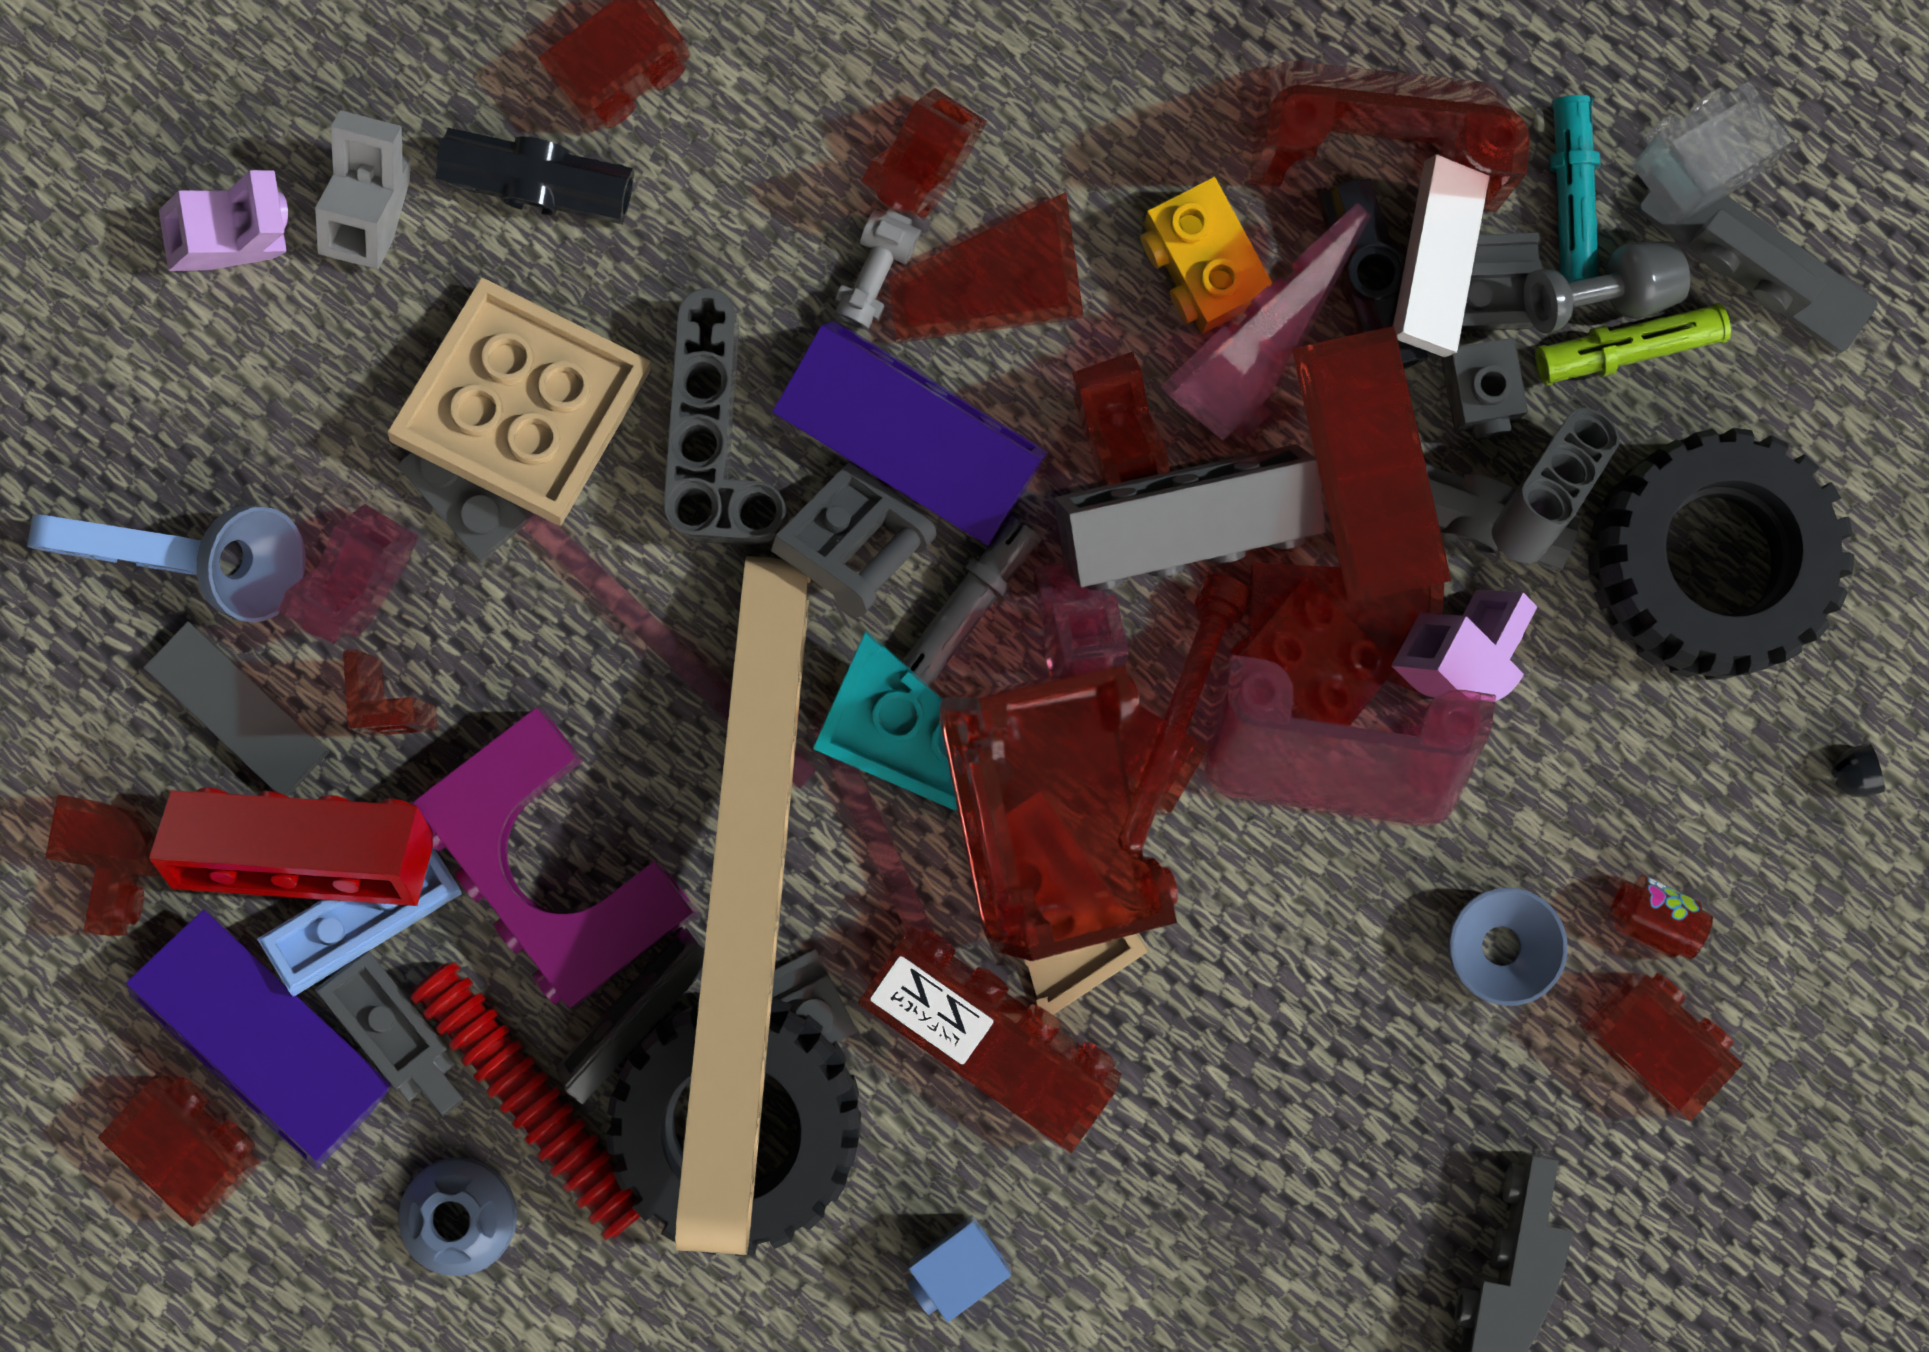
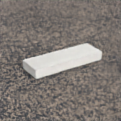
M1437 154L1424 161L1391 338L1442 357L1457 353L1489 175Z

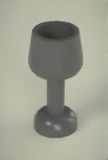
M1671 241L1628 243L1612 252L1606 263L1605 273L1601 276L1568 283L1565 277L1555 270L1539 269L1532 271L1527 276L1524 285L1525 308L1532 325L1544 334L1563 328L1570 320L1573 308L1610 300L1614 308L1622 315L1632 319H1640L1684 301L1690 289V269L1681 248Z

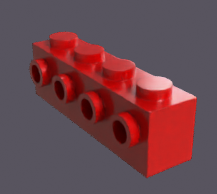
M210 787L200 788L197 792L171 790L149 859L171 889L418 906L433 848V832L418 806L398 799H385L380 803L351 802L346 798L336 795H324L319 797V799L290 798L273 791H263L255 796L229 794L223 790Z

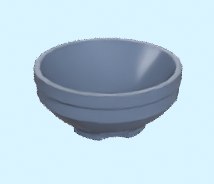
M259 505L238 506L226 511L215 519L205 532L197 555V578L206 600L217 611L232 619L251 623L268 620L277 616L288 607L301 586L306 567L305 547L297 526L287 515L277 509ZM237 541L243 552L242 564L236 573L227 577L221 570L220 556L227 544Z
M1496 888L1482 892L1469 900L1455 917L1448 937L1449 959L1452 969L1460 982L1473 995L1486 1002L1502 1006L1522 1005L1546 994L1557 983L1562 974L1568 954L1566 932L1556 911L1544 899L1529 891L1518 888ZM1502 926L1516 934L1519 941V951L1511 963L1499 966L1486 959L1482 943L1489 930Z
M455 1157L443 1159L427 1166L415 1176L407 1187L399 1209L400 1235L408 1252L426 1269L441 1275H470L488 1268L508 1248L516 1229L517 1210L510 1186L501 1174L491 1166L472 1158ZM453 1201L460 1203L467 1209L470 1216V1227L463 1238L449 1240L440 1236L435 1230L433 1216L436 1208L441 1203Z

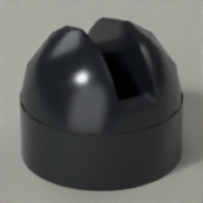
M1871 743L1849 748L1838 755L1833 763L1831 774L1834 778H1837L1835 784L1842 793L1851 797H1867L1885 792L1882 770Z

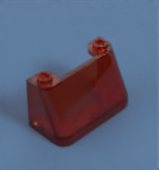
M1302 61L1281 62L1273 66L1262 81L1258 95L1249 180L1251 185L1280 188L1285 173L1292 165L1302 160H1315L1318 146L1323 143L1330 132L1441 144L1440 156L1489 175L1484 211L1497 212L1527 174L1530 144L1529 130L1506 96L1494 85L1482 81Z
M1125 664L1109 665L945 698L941 702V731L979 916L987 941L997 953L1036 961L1177 923L1174 905L1178 900L1176 880L1168 867H1162L1152 857L1143 856L1118 731L1130 727L1133 714L1139 710V694L1134 680L1127 675Z

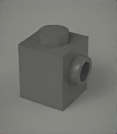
M1514 337L1460 346L1457 353L1441 359L1455 433L1472 430L1475 440L1503 436L1512 432L1510 423L1517 422L1528 413Z

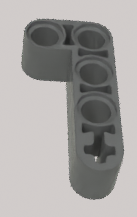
M710 288L697 289L688 294L683 300L677 318L664 494L665 516L676 533L689 541L746 546L770 545L774 543L775 536L789 522L788 509L779 491L770 484L759 481L729 480L740 333L738 317L729 298L722 292ZM709 310H715L719 320L724 323L714 324L712 328L711 345L715 354L704 351L703 334L698 323L694 322L705 320L706 312ZM709 371L721 377L720 389L714 396L708 399H698L689 394V384L695 375ZM705 433L716 439L717 447L715 453L706 461L696 463L684 457L685 444L694 435ZM700 495L712 501L711 515L704 523L690 526L680 521L679 511L686 499ZM762 499L775 505L776 515L770 526L754 530L743 524V511L749 503Z

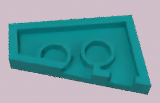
M865 629L815 740L813 749L990 825L1015 771V763Z

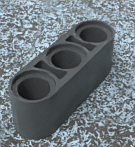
M1589 408L1575 409L1540 452L1493 523L1491 530L1493 541L1498 549L1507 557L1526 564L1537 562L1574 518L1619 445L1620 437L1618 430L1613 422L1604 414Z

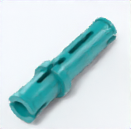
M1569 95L1552 100L1555 154L1549 157V167L1551 172L1556 173L1560 274L1565 277L1568 283L1599 276L1595 170L1601 167V157L1599 152L1594 151L1593 97L1590 98L1588 95Z

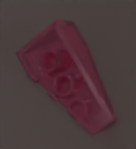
M1357 203L1300 255L1291 266L1294 271L1285 280L1282 277L1278 278L1252 300L1251 304L1244 311L1247 317L1238 325L1234 322L1227 328L1223 326L1161 388L1222 441L1231 438L1236 432L1244 440L1248 438L1272 415V412L1265 404L1277 394L1372 214L1362 204Z

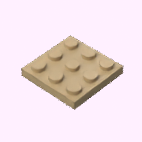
M481 278L388 430L389 441L561 527L649 375L651 361L487 279Z

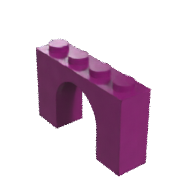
M536 707L412 803L419 807L433 832V848L440 852L447 847L460 864L461 868L455 871L454 874L464 890L477 903L485 898L500 917L493 923V926L502 940L516 954L524 949L539 968L532 974V977L543 994L554 1005L563 1000L568 1008H573L589 998L699 911L660 861L650 863L597 905L577 913L562 914L547 910L534 903L522 892L515 882L508 861V841L512 827L521 811L532 800L583 762L544 710Z

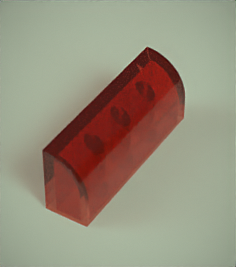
M1391 326L1293 348V358L1348 604L1403 594L1450 582L1451 576L1395 327Z

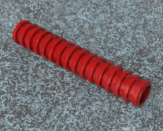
M457 962L443 964L413 989L414 993L410 999L414 1004L422 1002L426 1007L423 1015L427 1020L435 1018L439 1023L435 1030L440 1036L447 1033L451 1038L448 1044L449 1048L452 1051L460 1049L464 1054L461 1059L462 1064L465 1067L472 1064L477 1071L473 1076L478 1083L485 1080L489 1085L486 1094L490 1098L497 1096L502 1102L499 1110L503 1114L510 1112L515 1119L511 1125L516 1130L522 1127L528 1135L524 1138V1141L528 1145L535 1143L540 1151L537 1153V1157L540 1161L548 1159L553 1167L549 1172L553 1177L559 1174L566 1181L562 1185L565 1192L568 1193L573 1190L579 1197L575 1201L577 1207L581 1209L586 1206L592 1213L587 1218L590 1223L595 1224L599 1222L604 1228L600 1233L604 1240L610 1237L614 1239L640 1218V1215L632 1208L636 1196L631 1188L621 1190L613 1174L615 1168L608 1161L612 1154H609L607 1149L601 1152L596 1146L600 1140L596 1134L588 1136L583 1130L587 1125L585 1120L580 1118L576 1121L570 1114L574 1107L570 1102L563 1105L558 1099L562 1093L557 1086L550 1089L545 1083L549 1076L545 1071L537 1073L533 1068V1065L536 1063L535 1058L532 1055L524 1057L520 1052L524 1046L520 1040L512 1042L508 1037L511 1031L510 1027L507 1024L499 1026L495 1021L498 1017L497 1011L494 1008L487 1011L482 1005L486 998L482 993L474 995L470 990L473 985L472 980L469 977L462 979L457 974L461 968Z

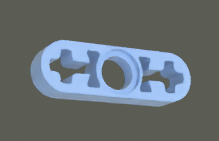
M33 514L27 547L51 553L115 563L119 559L134 562L136 566L197 575V555L201 540Z

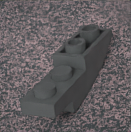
M1521 1151L1518 1165L1509 1164L1503 1184V1201L1511 1203L1507 1229H1497L1491 1254L1492 1266L1500 1268L1499 1277L1494 1278L1473 1273L1470 1289L1464 1287L1460 1289L1455 1307V1325L1463 1328L1459 1352H1527L1538 1335L1555 1298L1566 1265L1573 1234L1572 1230L1560 1224L1548 1222L1559 1161L1545 1155Z

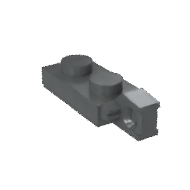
M369 951L352 960L315 989L319 998L382 1076L391 1084L395 1092L400 1091L408 1102L421 1093L441 1118H444L462 1103L463 1098L444 1076L446 1072L455 1066V1063L446 1053L448 1048Z

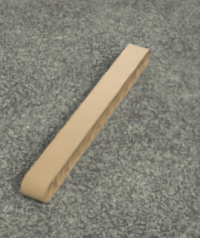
M747 556L744 566L677 1209L675 1246L676 1250L747 1255L808 620L809 600H806L807 583L811 581V578L782 558Z

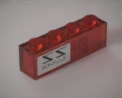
M911 926L862 995L858 1004L1065 1150L1072 1153L1116 1093L1122 1073L1114 1068L1116 1064L1112 1057L1095 1044L1084 1042L1081 1045L1061 1031L1062 1025L1059 1020L1044 1008L1034 1004L1026 1007L1007 993L1009 991L1008 986L996 974L982 967H977L974 970L956 958L953 946L940 935L929 930H924L921 933Z

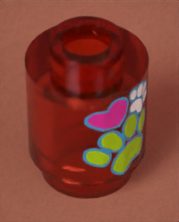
M1645 874L1641 875L1634 883L1628 880L1623 882L1610 907V915L1616 917V932L1671 959L1679 955L1692 960L1706 942L1713 923V915L1702 910V903Z

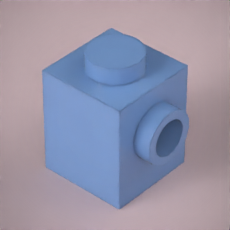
M972 1214L910 1260L909 1270L914 1278L906 1284L919 1305L928 1315H931L938 1309L948 1323L1012 1275L1009 1264Z

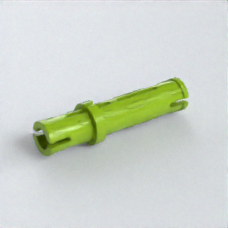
M1714 303L1709 307L1668 317H1660L1610 331L1606 326H1600L1590 329L1588 336L1548 346H1538V349L1535 351L1536 367L1539 377L1545 386L1592 373H1597L1602 378L1616 374L1618 367L1665 357L1715 343H1726L1731 337V325L1723 304Z

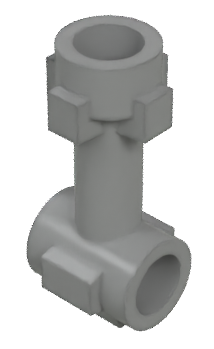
M888 209L886 214L878 210L872 212L860 239V244L871 250L853 289L841 285L835 297V302L838 303L834 315L837 318L862 330H868L873 319L879 321L885 306L876 300V297L894 260L905 265L909 262L921 234L920 229L911 226L912 219Z

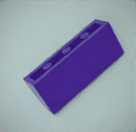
M836 320L821 325L772 411L987 546L998 534L1049 453Z
M204 909L126 982L129 995L316 1171L371 1114L391 1088V1084L302 1000L297 996L293 997L287 987Z

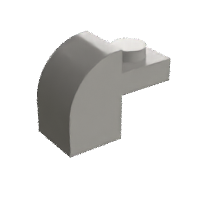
M340 110L331 125L333 176L315 207L318 254L379 270L394 239L409 186L411 158L402 156V126Z

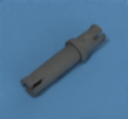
M1012 515L1007 518L1005 525L978 560L971 558L964 568L968 571V574L902 660L908 668L930 687H932L931 684L998 596L1003 598L1007 596L1012 589L1008 582L1036 545H1039L1042 541V538L1027 525L1022 526L1021 521Z

